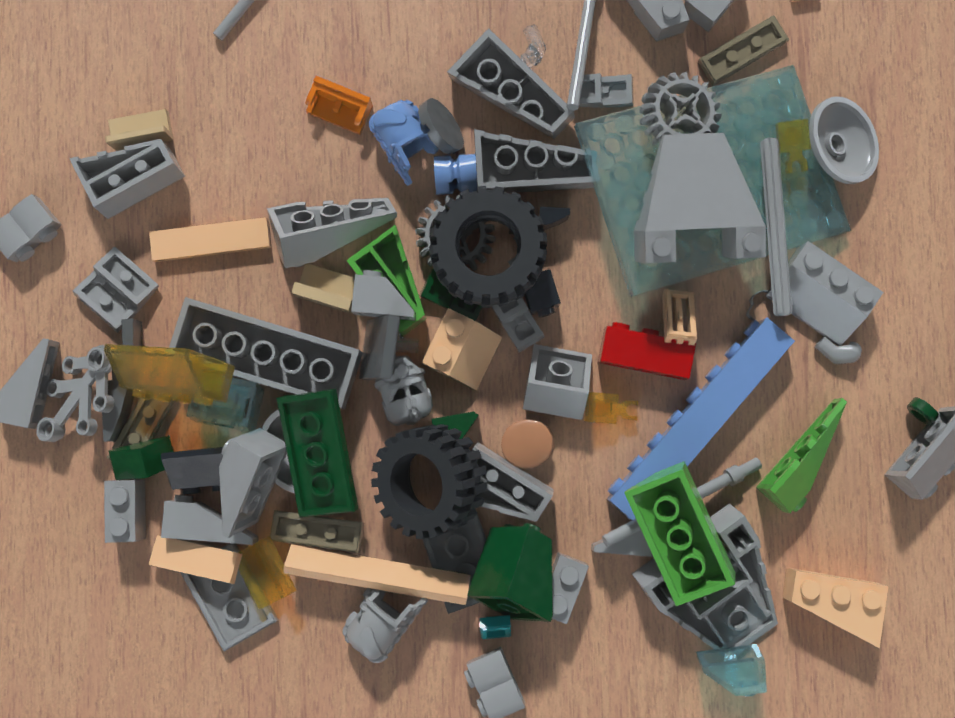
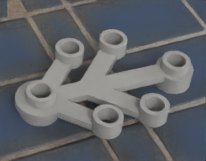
M99 345L90 349L85 357L67 356L63 360L62 370L66 374L78 375L82 369L88 370L82 378L64 381L51 379L46 385L48 396L62 398L65 393H72L54 418L44 417L39 421L36 433L41 441L56 442L62 439L66 431L64 424L78 405L77 433L83 436H93L96 433L98 425L96 420L91 418L92 385L95 381L96 396L93 400L94 410L109 413L114 407V399L111 395H108V373L112 371L116 359L111 347Z

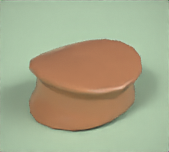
M533 419L513 423L506 429L501 442L502 453L506 460L513 466L522 469L534 468L543 464L551 456L555 446L554 435L551 429L544 423Z

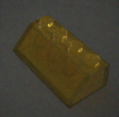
M105 344L104 352L120 387L133 391L132 397L150 400L152 396V399L163 402H170L172 398L173 401L184 404H191L193 399L194 403L205 406H212L213 401L227 402L235 368L234 365L184 348Z

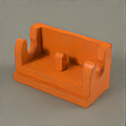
M315 76L306 98L305 104L308 105L306 112L361 135L373 107L371 98Z

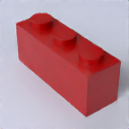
M613 322L612 326L604 328L597 363L684 381L690 379L696 343L695 345H688V341L684 340L683 344H677L675 339H672L671 343L664 342V337L659 336L660 331L642 328L641 332L629 330L630 325Z

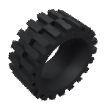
M433 424L396 433L395 437L388 438L384 442L387 447L378 450L376 456L381 461L373 463L372 471L378 473L377 478L371 479L372 487H378L379 494L374 495L376 504L382 502L385 507L380 511L384 518L390 516L393 518L390 526L395 530L404 527L403 535L408 537L416 535V539H425L444 534L468 524L467 521L474 519L478 514L475 509L483 505L485 499L480 497L479 493L487 491V482H481L480 476L487 474L486 467H479L476 460L482 458L479 450L471 451L469 449L473 444L472 440L469 437L459 439L462 433L456 428L448 430V425L443 424L436 426ZM417 454L430 459L437 467L442 479V496L434 510L428 509L420 503L411 486L410 466L412 459Z

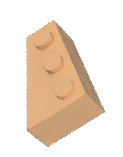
M787 568L783 598L880 648L888 586L876 582Z

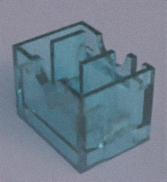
M197 371L186 416L196 423L251 432L256 430L264 389L257 382ZM248 399H249L250 402H249V406H248L247 415H246V418H243V417L245 416L246 404H248Z

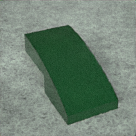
M431 269L419 296L476 321L482 309L481 305H469L464 303V300L452 296L448 289L442 286L438 280L435 270Z

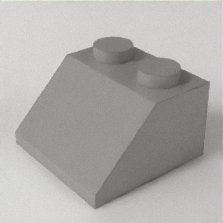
M534 344L523 409L582 420L589 395L592 354Z

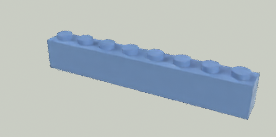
M768 317L759 322L755 319L745 329L743 333L746 335V338L740 344L735 342L726 351L724 356L727 357V360L721 367L716 364L705 376L708 382L703 388L699 389L696 387L686 398L689 404L682 412L676 410L666 422L669 425L662 435L657 432L646 445L650 448L643 457L640 455L636 456L627 467L630 471L623 480L618 478L608 489L610 496L607 500L631 521L636 518L624 492L654 473L685 461L688 466L795 342Z

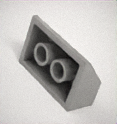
M809 241L800 246L788 261L792 303L791 314L837 346H841L861 325L884 293ZM772 288L765 295L770 300H772Z
M955 406L940 408L937 420L932 425H926L884 474L911 499L923 500L924 498H929L937 490L938 485L936 483L941 477L950 474L955 469Z

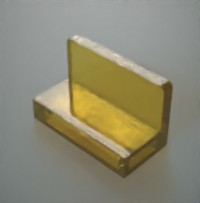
M270 536L238 552L242 554L238 570L257 609L260 610L297 591L289 574H284V563Z

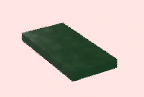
M336 388L276 398L299 518L355 512L358 510L359 507Z

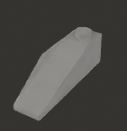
M389 198L353 199L348 205L334 204L333 200L323 201V206L307 207L306 202H294L267 208L277 250L285 268L301 267L304 264L315 262L397 218V212Z

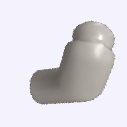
M824 336L815 345V348L834 364L854 363L861 357L862 348L856 342H850L849 345L836 346Z

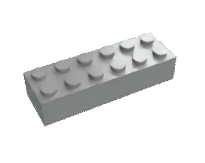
M185 297L167 355L292 394L336 388L339 406L342 409H346L363 352L359 349Z

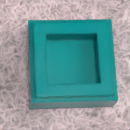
M510 615L479 618L481 639L511 636Z

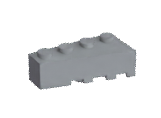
M489 28L447 71L452 81L553 139L575 118L574 111L567 108V103Z

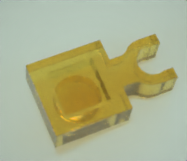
M808 119L776 123L775 129L776 138L779 143V154L787 153L788 155L785 163L786 174L793 173L792 163L794 161L800 163L801 172L808 171L807 160L802 155V151L811 149Z
M589 392L584 422L617 424V415L626 420L637 421V416H629L626 409L629 405H638V401L624 400L618 403L619 394Z

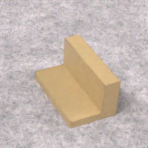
M163 109L108 120L110 135L105 136L106 143L116 151L124 150L125 146L162 139L163 142L172 141L173 134L169 112Z
M307 263L304 266L300 282H294L291 293L295 297L352 314L355 278Z

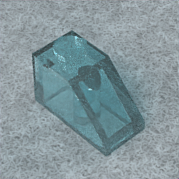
M757 644L696 652L703 673L735 696L749 697L767 692L765 659Z

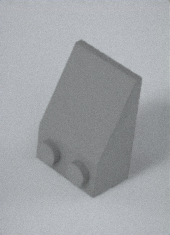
M261 428L229 439L222 449L221 454L223 458L219 465L223 536L227 538L258 523L287 454L285 442Z

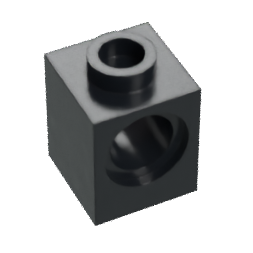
M550 269L542 271L534 286L524 293L530 314L538 313L539 318L556 313L555 308L561 304Z

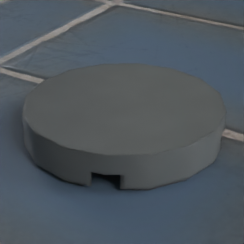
M433 98L419 105L418 114L420 122L423 126L427 124L430 129L427 134L434 145L443 153L449 155L462 149L464 146L463 135L458 123L449 110L441 102Z

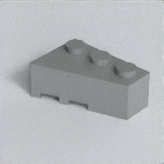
M626 0L635 11L634 14L656 42L683 33L690 20L683 0Z
M162 139L125 146L124 150L110 153L101 151L97 152L96 156L82 159L79 157L69 158L93 207L107 219L185 177L173 152Z

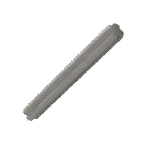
M766 138L760 142L773 313L775 316H788L792 313L779 143L777 138Z

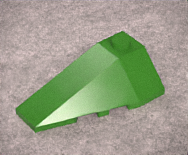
M843 398L832 400L757 485L756 488L782 512H797L806 503L807 498L805 496L812 488L847 404V401Z

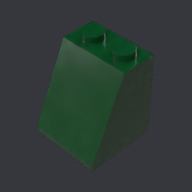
M525 523L523 526L505 524L504 527H491L467 596L503 616L510 615V620L551 622L553 617L552 539L542 534L541 528L529 523Z

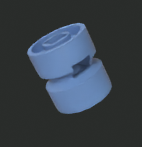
M475 154L458 155L457 159H453L450 155L434 156L436 195L453 194L455 189H458L460 192L468 189L470 193L477 191Z

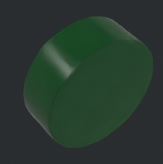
M914 397L907 405L908 411L924 424L932 425L939 417V413L929 403L918 397Z

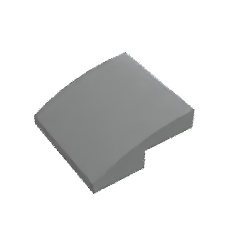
M113 247L93 266L94 271L72 291L78 299L118 333L122 329L121 319L133 318L155 293L159 285L121 251Z

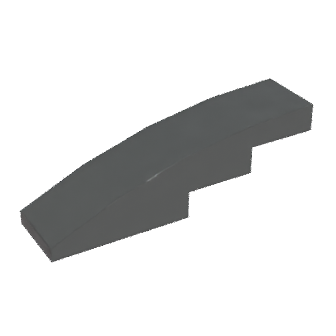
M134 318L121 319L123 349L113 350L116 359L112 369V380L108 381V395L113 397L114 407L109 413L102 412L103 442H116L131 412L138 384L142 355V321Z

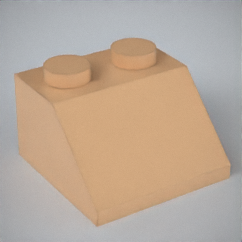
M448 308L422 364L477 391L502 337L480 323Z

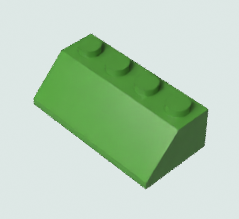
M685 461L654 473L624 492L676 606L735 585L736 573Z

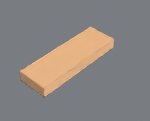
M157 535L149 565L235 584L242 554L177 539L161 538V536Z

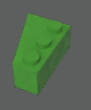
M396 225L346 260L357 275H363L364 270L381 272V277H386L416 314L415 321L400 319L399 332L402 336L427 319Z

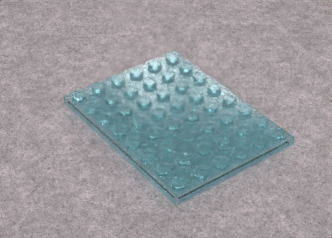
M794 65L706 89L709 93L716 92V96L712 99L713 102L721 103L720 108L716 111L722 115L721 120L717 122L720 127L716 133L725 134L765 225L766 212L760 142L766 138H777L779 143L787 250L800 247L807 241L814 243L851 230L834 180L822 169L812 152L809 141L811 114ZM640 106L576 123L574 128L584 153L587 168L630 297L760 259L722 257V228L676 230V262L641 263L634 261V228L636 221L640 218L645 192L649 188L652 177L651 171L660 141L656 145H652V140L655 137L652 134L644 135L648 125L640 124V119L645 116L639 113ZM685 106L678 111V115L674 118L675 121L680 116H683L682 113L686 109ZM660 111L661 116H662V118H663V120H664V122H665V116H664V114ZM673 129L674 131L682 134H690L689 132L685 133L680 129ZM766 225V257H767V256H769V250H768L767 225Z

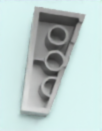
M474 129L477 187L486 186V190H495V186L503 187L506 193H512L513 191L520 193L595 188L598 183L597 152L563 145H550L541 143L542 141L523 140L509 135H496Z

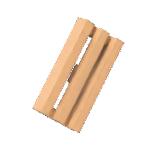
M664 289L662 295L664 342L671 343V340L675 339L677 344H683L685 340L688 341V345H695L697 331L694 292ZM671 297H674L676 331H673ZM681 298L686 300L688 332H683Z

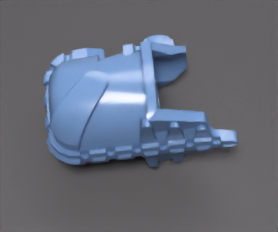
M400 100L373 114L369 120V128L386 152L388 162L394 165V170L398 171L406 186L412 184V180L408 174L411 168L408 158L422 149L433 155L439 149L428 137L427 133L430 129L427 124L424 126L421 124L417 106H414L413 102L409 100Z

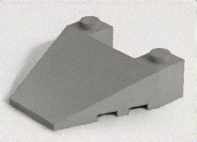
M725 134L662 135L651 171L652 177L649 188L645 192L642 201L644 204L640 218L636 221L634 228V261L641 263L676 262V230L722 228V257L734 259L766 257V225Z
M729 503L710 518L736 573L735 585L676 606L654 558L632 573L644 593L660 612L678 622L680 626L691 631L703 642L728 659L778 624L771 590L767 586L765 574H767L766 567L762 562L759 550L761 548L760 540L746 517Z

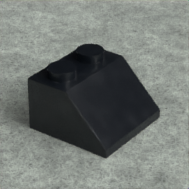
M223 447L161 453V460L172 490L182 489V495L201 493L200 487L212 486V492L220 491L219 465L223 458L221 454Z

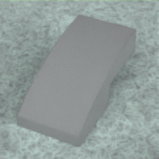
M601 73L584 75L579 107L609 108L634 106L632 74L602 77Z
M522 297L517 301L514 299L508 302V305L501 307L499 305L491 306L519 353L544 338L543 332L530 314Z

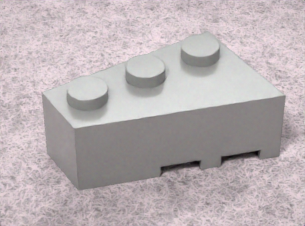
M477 442L472 451L479 450L482 458L476 460L479 467L485 466L487 474L480 476L481 482H487V491L479 493V496L485 499L481 507L537 522L553 497L554 489L522 469L513 466L506 459Z

